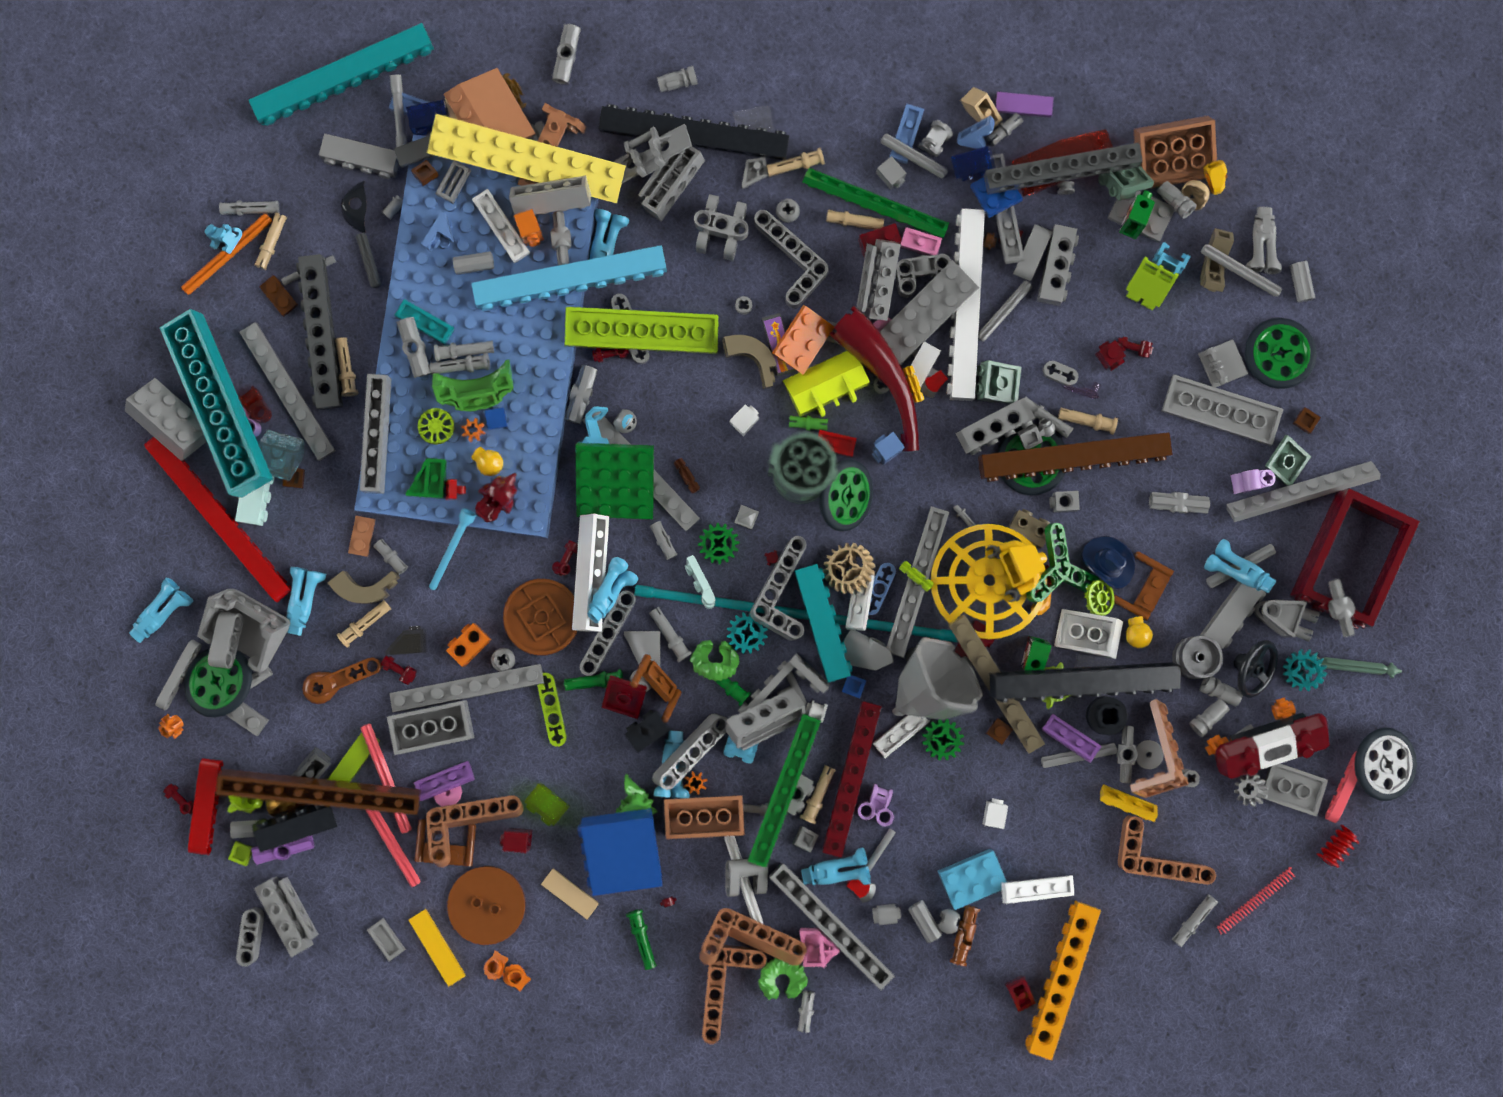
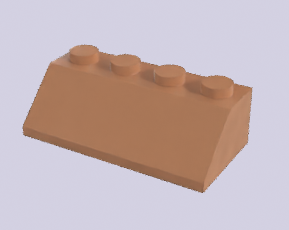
M742 796L664 799L666 839L738 836L745 834Z

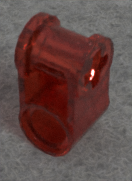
M251 386V390L245 394L238 395L241 404L253 419L260 423H266L271 419L272 412L255 386ZM264 409V415L258 417V412Z

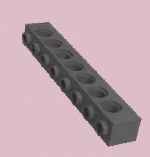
M1134 143L989 169L984 174V180L988 195L1138 168L1143 160L1140 144Z
M322 254L298 257L299 263H296V269L301 277L298 285L300 293L303 294V300H301V309L305 312L303 326L308 335V338L305 339V344L310 352V357H308V366L312 369L310 384L311 387H314L315 394L312 395V401L317 409L327 410L343 408L326 258ZM316 272L315 279L309 281V274ZM318 291V297L311 299V293ZM315 310H320L321 312L318 318H313ZM322 328L323 334L320 337H316V330ZM324 347V355L318 356V349ZM327 366V373L320 375V368ZM325 385L330 387L327 394L322 393V388Z

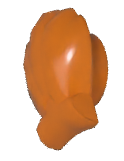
M496 950L494 951L493 956L484 965V974L487 975L489 980H497L503 975L508 958Z
M518 964L506 967L503 973V981L509 986L516 987L519 992L531 981V978L526 975L524 969Z

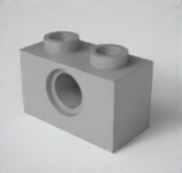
M801 774L796 787L800 789L801 795L798 798H792L787 812L794 816L796 812L800 814L805 805L803 802L806 795L810 796L815 788L812 785L814 783L813 780Z

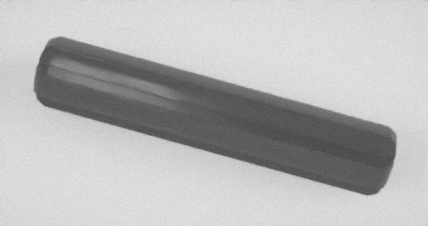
M365 233L357 234L356 240L370 286L377 288L381 286V281L367 235Z

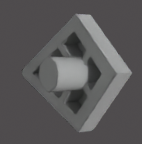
M765 157L746 160L742 189L768 177Z

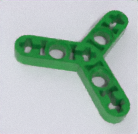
M1060 523L1048 524L1045 528V538L1050 567L1040 575L1041 578L1036 587L1026 593L1027 599L1032 603L1042 602L1062 582L1087 593L1086 588L1090 584L1084 582L1090 581L1092 583V581L1099 580L1097 576L1070 564L1064 527ZM1056 546H1059L1061 550L1059 556L1055 554ZM1074 572H1076L1079 576L1077 582L1073 580ZM1046 577L1051 579L1050 587L1045 583Z

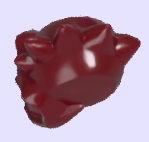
M516 473L506 477L497 476L492 483H487L478 490V493L484 497L477 502L475 510L477 516L482 518L484 522L496 520L501 510L506 514L511 512L514 505L513 498L517 493V488L514 485Z

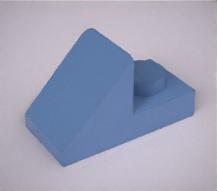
M990 115L959 132L957 143L962 146L985 150L986 141L983 137L988 136L994 130L995 121Z
M442 211L421 243L430 252H432L433 248L436 249L438 247L441 236L454 243L448 217Z

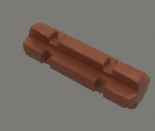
M683 458L677 459L674 462L677 470L679 469V473L686 485H689L688 488L691 493H696L700 490V486L694 481L695 478L689 468L685 466L686 463Z

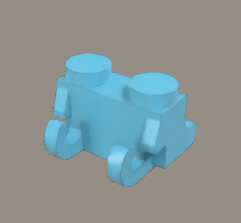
M210 224L205 229L206 236L212 240L210 247L217 249L220 243L223 242L226 246L222 247V250L228 254H231L242 237L241 229L233 227V231L237 232V234L232 233V228L227 224H223L221 228Z
M1163 242L1152 261L1158 266L1160 264L1171 270L1173 274H1181L1191 256L1183 253L1181 258L1184 260L1179 261L1163 252L1164 249L1168 250L1170 247L1167 243Z
M728 736L723 754L730 758L734 756L741 757L743 762L751 764L753 763L758 744L743 751L741 747L737 748L730 736Z

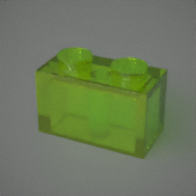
M541 782L538 783L524 801L527 804L525 807L534 814L537 812L541 815V820L548 826L551 824L555 826L570 808L565 801Z

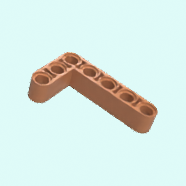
M505 796L430 809L426 815L430 860L438 867H445L449 864L451 855L448 828L518 817L524 811L522 802L516 796ZM518 803V807L515 810H509L511 804ZM499 806L496 813H490L492 807ZM480 809L477 816H471L473 810ZM460 812V816L457 819H452L454 813ZM441 815V819L438 822H433L435 816ZM442 834L440 841H434L436 835ZM439 853H444L443 859L436 861V856Z
M1128 815L1124 818L1118 854V866L1123 871L1200 884H1211L1215 881V871L1206 865L1141 856L1144 823L1142 819L1134 815ZM1135 819L1137 826L1135 829H1130L1129 823ZM1129 839H1133L1135 843L1131 849L1127 848V841ZM1131 858L1132 865L1129 868H1125L1124 861ZM1150 861L1151 868L1144 871V863ZM1169 864L1170 871L1164 874L1163 866ZM1185 867L1189 868L1187 876L1182 875V870ZM1204 870H1208V877L1206 879L1201 877V873Z
M723 908L718 912L703 943L700 960L706 965L714 964L728 936L794 966L802 963L807 949L805 944L736 911ZM775 943L780 944L782 947L776 946ZM793 951L798 952L800 955H795Z
M723 945L721 951H723L724 957L717 959L714 964L709 965L702 1032L703 1040L706 1043L714 1044L720 1037L726 966L762 968L766 964V954L753 947ZM741 952L744 957L742 960L736 961L733 958V954ZM755 954H761L763 960L756 963L752 960V957ZM714 970H720L722 976L716 979L711 973ZM716 989L720 992V996L712 998L710 992ZM715 1009L719 1015L712 1018L708 1015V1011ZM714 1029L717 1034L714 1037H708L706 1031Z

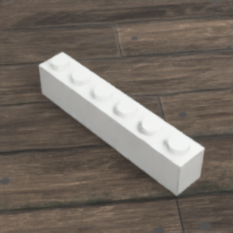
M598 514L580 515L572 630L602 631V619L598 623H594L587 613L590 610L589 605L592 603L593 595L598 591L605 579L609 516Z

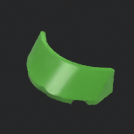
M505 360L497 370L481 378L459 380L433 373L432 388L437 402L442 405L454 406L455 410L476 411L493 407L500 403L507 393H511L514 387L509 360Z

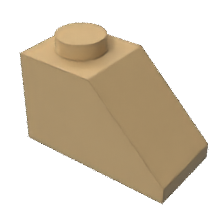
M973 87L960 100L966 111L977 122L991 115L995 121V128L1002 121L1000 114L986 92Z

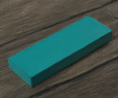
M405 299L394 315L400 320L414 317L418 330L446 345L455 329Z

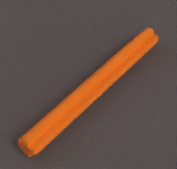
M266 213L263 214L242 233V237L231 254L222 250L183 284L182 290L190 295L270 225L272 219Z

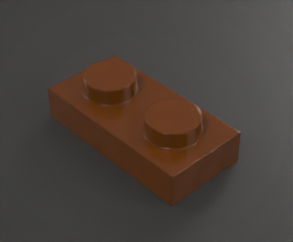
M275 275L259 286L283 317L298 306L297 302Z

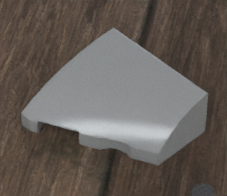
M624 631V636L638 664H640L644 655L648 654L651 656V661L654 660L661 668L660 631Z

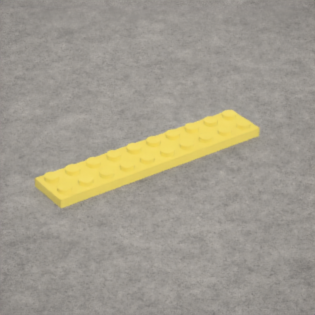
M438 114L435 115L427 151L428 154L537 183L586 176L591 197L612 203H617L626 168V165Z

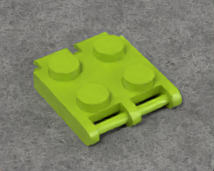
M1145 256L1126 287L1128 291L1126 297L1137 303L1142 298L1141 305L1153 311L1155 306H1161L1179 274H1173L1164 269L1163 265L1160 264L1158 266L1149 261Z

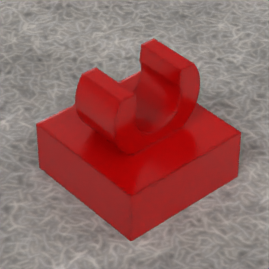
M457 479L446 481L445 500L453 501L457 499V495L466 494V486H457Z

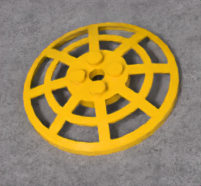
M995 524L971 526L953 535L939 550L931 570L930 580L933 582L931 593L940 614L948 623L956 620L963 612L973 618L986 621V633L975 631L980 639H999L1022 630L1038 614L1044 600L1037 602L1030 614L1022 607L1027 598L1026 593L1021 595L1018 601L1008 602L1013 599L1010 594L1005 595L1007 591L1012 589L1011 581L1002 561L998 558H988L989 555L993 554V550L986 551L990 545L999 547V544H1002V542L993 541L992 530L1009 533L1020 539L1023 543H1026L1027 546L1033 544L1019 532ZM984 530V541L975 542L964 549L955 543L957 539L970 532ZM985 546L984 558L975 561L968 554L976 548ZM950 548L957 556L951 565L949 577H937L940 561L946 550ZM962 559L970 568L966 576H955L957 566ZM985 576H993L995 583L992 586L986 585L984 582ZM949 584L951 596L958 605L951 614L946 611L940 600L937 585ZM955 584H966L970 595L963 602L957 594ZM1004 599L1011 606L1009 610L994 615V603ZM975 600L985 603L986 615L977 613L968 607ZM1015 612L1023 619L1020 624L1011 629L994 632V621L1004 619Z

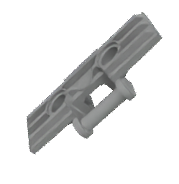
M683 124L660 137L654 126L651 127L650 131L630 142L628 140L625 141L624 146L627 154L613 162L626 165L622 183L637 175L643 178L665 166V160L692 146L686 125ZM649 140L650 149L643 153H639L636 149L633 150V148ZM669 144V148L666 151H662V147ZM633 162L635 167L629 169L630 164Z

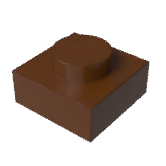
M428 160L411 169L412 174L422 186L439 176Z
M1304 407L1293 424L1307 434H1310L1321 417Z
M284 467L282 486L303 489L305 469Z
M996 718L986 734L1002 745L1013 729L999 718Z

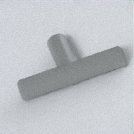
M790 671L786 676L790 686L777 692V694L779 695L782 691L794 688L802 701L807 704L792 671Z

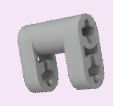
M748 859L727 860L725 865V891L727 897L738 896L740 877L753 876L754 893L766 894L768 865L764 868L748 862Z

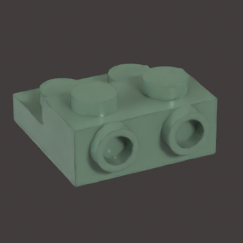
M1141 166L1099 174L1098 177L1100 185H1105L1109 189L1110 196L1116 197L1118 201L1133 198L1136 191L1152 188L1154 180Z
M990 360L981 362L976 370V374L979 376V383L975 387L977 400L1012 404L1017 401L1021 367Z

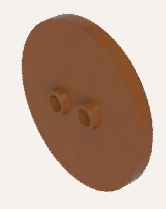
M534 579L518 586L508 597L503 611V624L509 639L520 650L532 655L545 656L563 650L572 642L578 632L572 630L574 595L567 587L550 579Z
M480 866L464 873L452 886L447 902L448 916L457 933L464 939L480 945H492L509 938L520 926L526 909L525 895L520 883L506 870L494 866Z

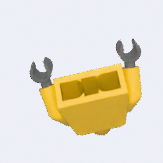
M1017 540L999 544V547L994 545L987 547L986 551L992 549L995 554L988 556L990 559L995 558L997 553L1001 552L999 556L1013 588L1017 587L1015 591L1009 590L1005 593V595L1009 593L1014 595V598L1008 602L1015 601L1018 595H1023L1036 587L1041 578L1040 573L1045 570L1043 563L1047 561V556L1044 552L1038 553L1034 545L1027 546L1026 543Z

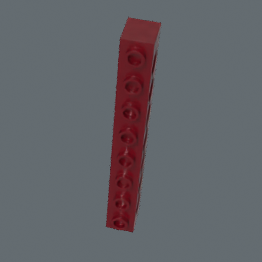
M861 701L822 848L823 853L842 858L882 706Z

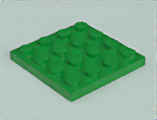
M576 443L577 517H580V515L598 514L609 516V518L653 519L654 445Z

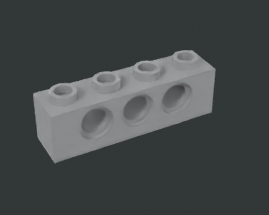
M1057 224L1053 226L1037 298L1038 302L1059 306L1062 301L1065 302L1068 290H1065L1066 283L1070 282L1071 278L1069 267L1073 265L1075 259L1073 248L1077 246L1079 235H1076V228ZM1058 244H1064L1067 247V251H1061ZM1060 262L1063 265V269H1057L1054 263ZM1051 280H1056L1059 283V288L1052 287Z

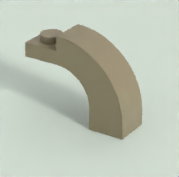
M1214 228L1209 245L1228 256L1234 243L1233 233ZM1205 256L1200 285L1212 292H1223L1225 287V267Z
M747 335L725 336L722 339L726 358L734 356L751 358L759 368L763 389L773 386L775 376L773 371L770 372V369L777 365L773 354L765 344Z
M342 571L331 579L328 584L343 599L354 603L372 604L389 597L390 595L386 589L394 588L398 584L397 580L400 577L396 572L392 571L373 586L362 587L355 583L346 571Z

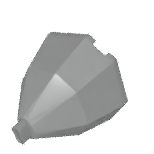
M925 637L921 639L899 677L896 707L892 709L893 714L896 716L912 715L943 720L975 711L978 706L976 703L981 699L983 693L970 660L966 656L961 658L954 652L955 646L951 642Z

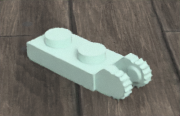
M692 555L686 559L685 569L689 576H693L695 580L693 582L697 592H701L702 603L705 608L712 609L715 606L716 598L698 562Z

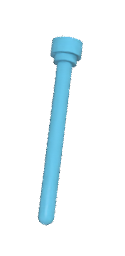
M466 508L461 510L459 514L460 523L429 585L431 590L437 588L466 526L473 523L476 517L473 511Z

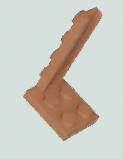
M544 103L542 111L547 114L546 118L548 120L537 142L558 147L566 128L574 134L578 132L583 134L586 126L579 119ZM522 178L518 181L519 186L537 183Z
M1157 699L1150 702V707L1169 773L1154 774V778H1141L1136 780L1135 784L1130 785L1132 793L1144 798L1189 785L1187 777L1183 776L1182 770L1184 766L1182 760L1177 755L1179 750L1177 742L1172 737L1173 727L1166 716L1168 709L1164 703Z

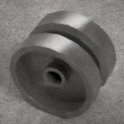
M1208 636L1188 637L1176 644L1173 650L1172 661L1181 666V675L1186 678H1207L1219 671L1223 662V653L1219 644Z

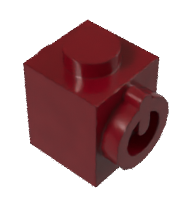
M1116 340L1111 343L1106 341L1099 346L1100 350L1095 354L1105 369L1109 368L1111 371L1125 362L1123 358L1126 356Z

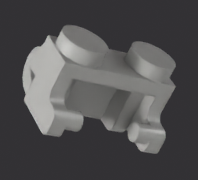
M936 120L932 122L931 130L926 138L917 147L925 150L930 155L938 157L943 151V147H941L943 142L948 141L953 132L947 124Z

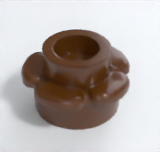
M987 232L983 240V247L990 250L997 243V237H995L994 232Z

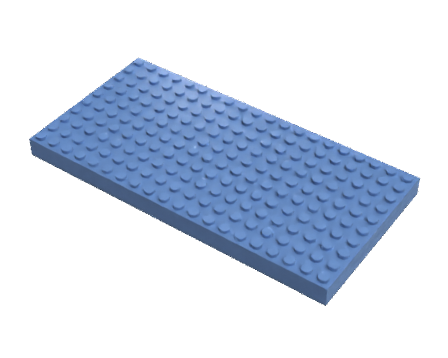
M413 134L412 142L426 136ZM433 156L408 165L376 375H387L392 379L384 494L361 492L360 471L354 510L363 513L458 526L460 523L459 514L463 508L469 509L476 514V504L484 497L478 493L481 487L487 483H492L497 476L506 477L516 473L514 485L517 488V493L513 498L514 505L511 512L506 514L501 510L498 518L493 522H484L476 514L473 523L466 527L548 539L566 421L565 415L568 407L576 347L564 346L565 308L583 307L585 291L577 292L573 290L563 296L553 294L550 295V298L542 300L533 298L528 303L513 302L508 307L493 306V309L488 311L478 309L475 304L471 283L558 266L557 253L552 249L550 231L554 228L553 212L535 214L544 240L540 241L541 243L537 246H526L530 254L514 264L474 204L472 198L488 189L521 238L509 199L511 187L519 186L518 181L520 178L458 162L470 168L471 173L455 202L452 204L435 193L453 160ZM428 160L439 176L422 186L412 174L411 169ZM459 167L455 168L442 193L445 194ZM464 170L462 171V173H461L459 179L457 180V182H456V184H455L453 190L451 191V193H450V195H449L450 197H451V195H452L454 189L456 188V186H457L459 180L461 179V177H462V175H463V173H464ZM591 197V206L561 211L564 213L565 227L570 230L571 247L568 250L569 263L589 260L596 220L594 212L597 209L599 200L597 198ZM442 211L448 217L454 243L441 236L438 247L436 249L433 248L432 252H430L421 243ZM491 251L494 269L456 275L453 257ZM405 299L454 327L455 329L446 345H450V343L461 345L493 341L494 353H488L490 370L479 369L474 370V372L464 370L441 373L440 375L459 380L477 379L491 374L502 366L505 360H509L514 385L511 393H507L497 405L476 411L455 410L454 406L438 403L432 388L433 375L430 373L414 378L408 357L403 352V341L397 325L400 319L394 316L402 301ZM418 330L421 340L425 343V354L430 366V363H436L434 345L443 346L444 344ZM415 343L411 346L413 352L417 350ZM459 356L458 359H466V356ZM452 358L441 359L439 362L452 360ZM504 407L508 427L488 430L485 411ZM428 409H443L454 420L453 435L443 444H430L423 440L418 432V421L421 415ZM433 412L434 417L437 418L439 416V412ZM430 414L427 415L429 420L433 419ZM443 414L440 420L442 421L446 415ZM477 418L478 425L480 423L485 425L481 429L486 435L481 434V441L473 439L472 442H469V436H462L465 430L461 426L467 424L466 419L474 422V419ZM423 419L422 424H428V420ZM446 420L444 425H451L450 420ZM474 426V428H470L469 431L473 434V432H477L478 429H476ZM428 427L421 428V429H422V431L428 430ZM444 428L443 431L449 433L450 429ZM427 432L424 436L429 439L431 432ZM444 433L439 434L441 440L447 437ZM478 447H482L485 450L498 452L503 458V468L500 473L490 477L481 474L477 469L476 462L471 459L474 451ZM426 458L446 459V481L457 479V486H466V494L457 495V499L453 501L445 500V494L444 499L405 496L406 491L411 487L415 476L420 472Z

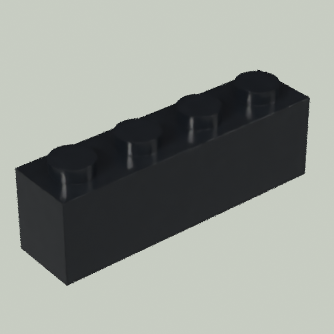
M314 804L306 807L300 806L294 809V811L282 812L273 818L260 819L255 824H252L253 834L260 853L337 827L332 806Z

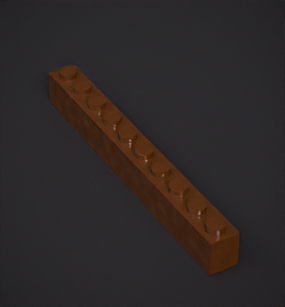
M1170 432L984 454L978 457L981 480L987 479V482L999 481L998 477H1006V480L1017 479V475L1023 474L1025 478L1034 477L1039 472H1043V475L1055 474L1056 470H1062V473L1074 472L1073 468H1080L1081 471L1091 470L1092 466L1099 465V469L1109 468L1113 463H1118V466L1130 465V461H1136V464L1148 463V459L1154 458L1155 462L1166 461V457L1173 454Z
M222 769L218 774L216 795L417 815L421 789Z

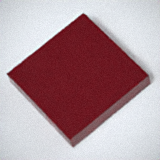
M610 675L601 708L638 719L647 686L638 684L637 687H632L630 685L631 681Z

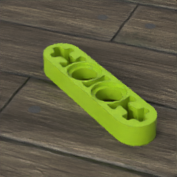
M543 673V676L551 679V682L548 683L549 689L553 687L554 692L549 691L543 694L542 690H546L545 684L537 685L550 743L555 747H559L566 742L567 735L553 675ZM549 694L555 697V703L551 706L545 703V697ZM552 713L559 716V722L554 725L548 719ZM561 725L562 729H558V734L562 735L563 739L560 740V743H557L556 740L553 741V737L556 735L555 730L550 731V727L555 728Z

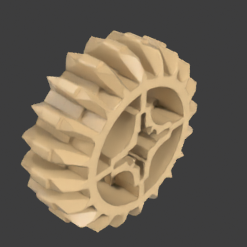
M845 543L844 548L838 545V551L832 549L833 555H827L829 561L824 562L827 568L823 569V572L826 574L825 579L829 581L830 587H834L837 592L841 590L843 594H846L847 591L853 594L854 589L860 592L861 586L867 588L865 582H872L869 576L875 575V572L872 570L875 568V564L872 562L874 559L869 555L870 552L864 550L862 545L857 547L856 543H853L851 547L848 543ZM856 556L862 559L863 567L856 564ZM836 570L842 572V581L837 579Z

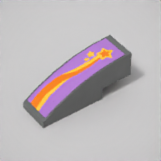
M780 313L762 318L771 353L786 332ZM773 354L777 365L775 367L777 376L796 371Z

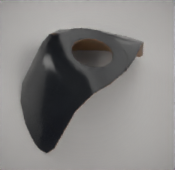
M365 181L352 187L341 201V212L344 219L350 226L362 233H366L364 224L367 208L364 190ZM359 198L362 203L361 207L356 210L350 207L351 199Z

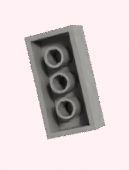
M156 378L126 399L125 412L181 461L207 442L195 412Z
M467 700L387 717L394 755L475 738Z

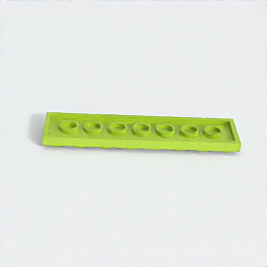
M566 307L564 346L717 354L718 315Z

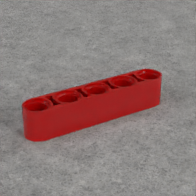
M202 758L200 761L188 841V853L210 855L212 848H210V844L213 843L215 829L213 824L216 822L217 809L215 808L219 800V795H216L218 774L221 772V767H223L222 760Z

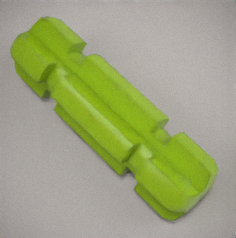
M904 561L899 569L904 574L907 573V576L915 583L922 585L925 591H929L933 587V582L926 579V576L915 567L912 568L910 563Z

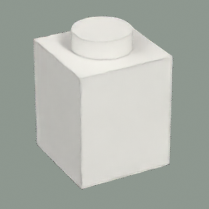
M745 404L729 423L744 436L759 420L757 416L759 413L754 407H748Z
M992 798V802L986 801L983 818L985 826L1004 829L1008 806L1003 804L1004 800Z

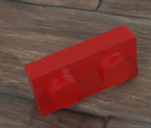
M819 430L818 436L828 442L834 454L853 457L857 438Z

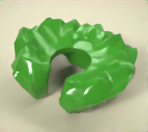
M711 640L702 641L697 645L690 658L695 673L713 681H722L735 675L736 668L739 665V656L734 647L728 642L722 641L719 646V652L723 657L721 663H710L708 660V655L713 648Z
M774 958L769 963L766 962L765 967L762 968L761 978L758 980V983L768 1000L772 998L776 1000L779 996V990L775 985V980L780 974H785L789 977V985L784 992L787 998L790 999L797 997L807 986L808 979L805 975L806 973L803 972L804 968L802 965L794 966Z

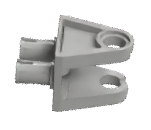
M1269 600L1258 602L1254 607L1255 616L1281 637H1298L1307 642L1311 640L1312 637L1308 635H1313V630L1299 626L1301 618L1315 624L1318 620L1315 617H1319L1320 613L1305 608L1307 602ZM1262 605H1263V607H1262V614H1263V615H1261L1260 612H1259V608H1260V606H1262Z

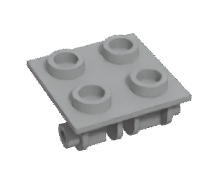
M1233 339L1198 354L1212 387L1216 388L1248 374Z

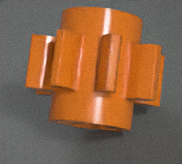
M477 418L474 419V422L466 419L467 424L461 426L465 430L462 436H469V442H472L473 439L481 441V434L486 435L481 429L485 425L483 423L478 425ZM475 426V428L478 430L477 432H473L472 434L469 430L470 428L473 429Z
M1285 697L1277 699L1274 703L1275 705L1271 707L1272 714L1276 720L1296 714L1293 702L1286 701Z
M167 714L161 719L159 731L165 738L172 736L175 739L182 734L184 723L179 716L174 715L170 717Z
M1218 734L1206 741L1209 746L1205 747L1209 756L1215 755L1217 747L1229 741L1226 736L1221 738Z
M692 771L691 778L685 777L689 782L684 787L690 788L689 794L696 791L700 795L701 788L706 790L703 782H706L707 779L701 778L702 772L699 775H695V772ZM693 778L701 781L698 788H695L694 785L691 786L690 783L693 782Z

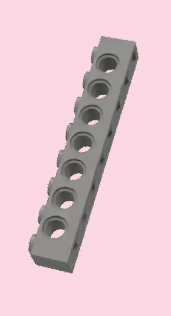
M783 863L769 875L772 881L880 990L892 980L894 975Z

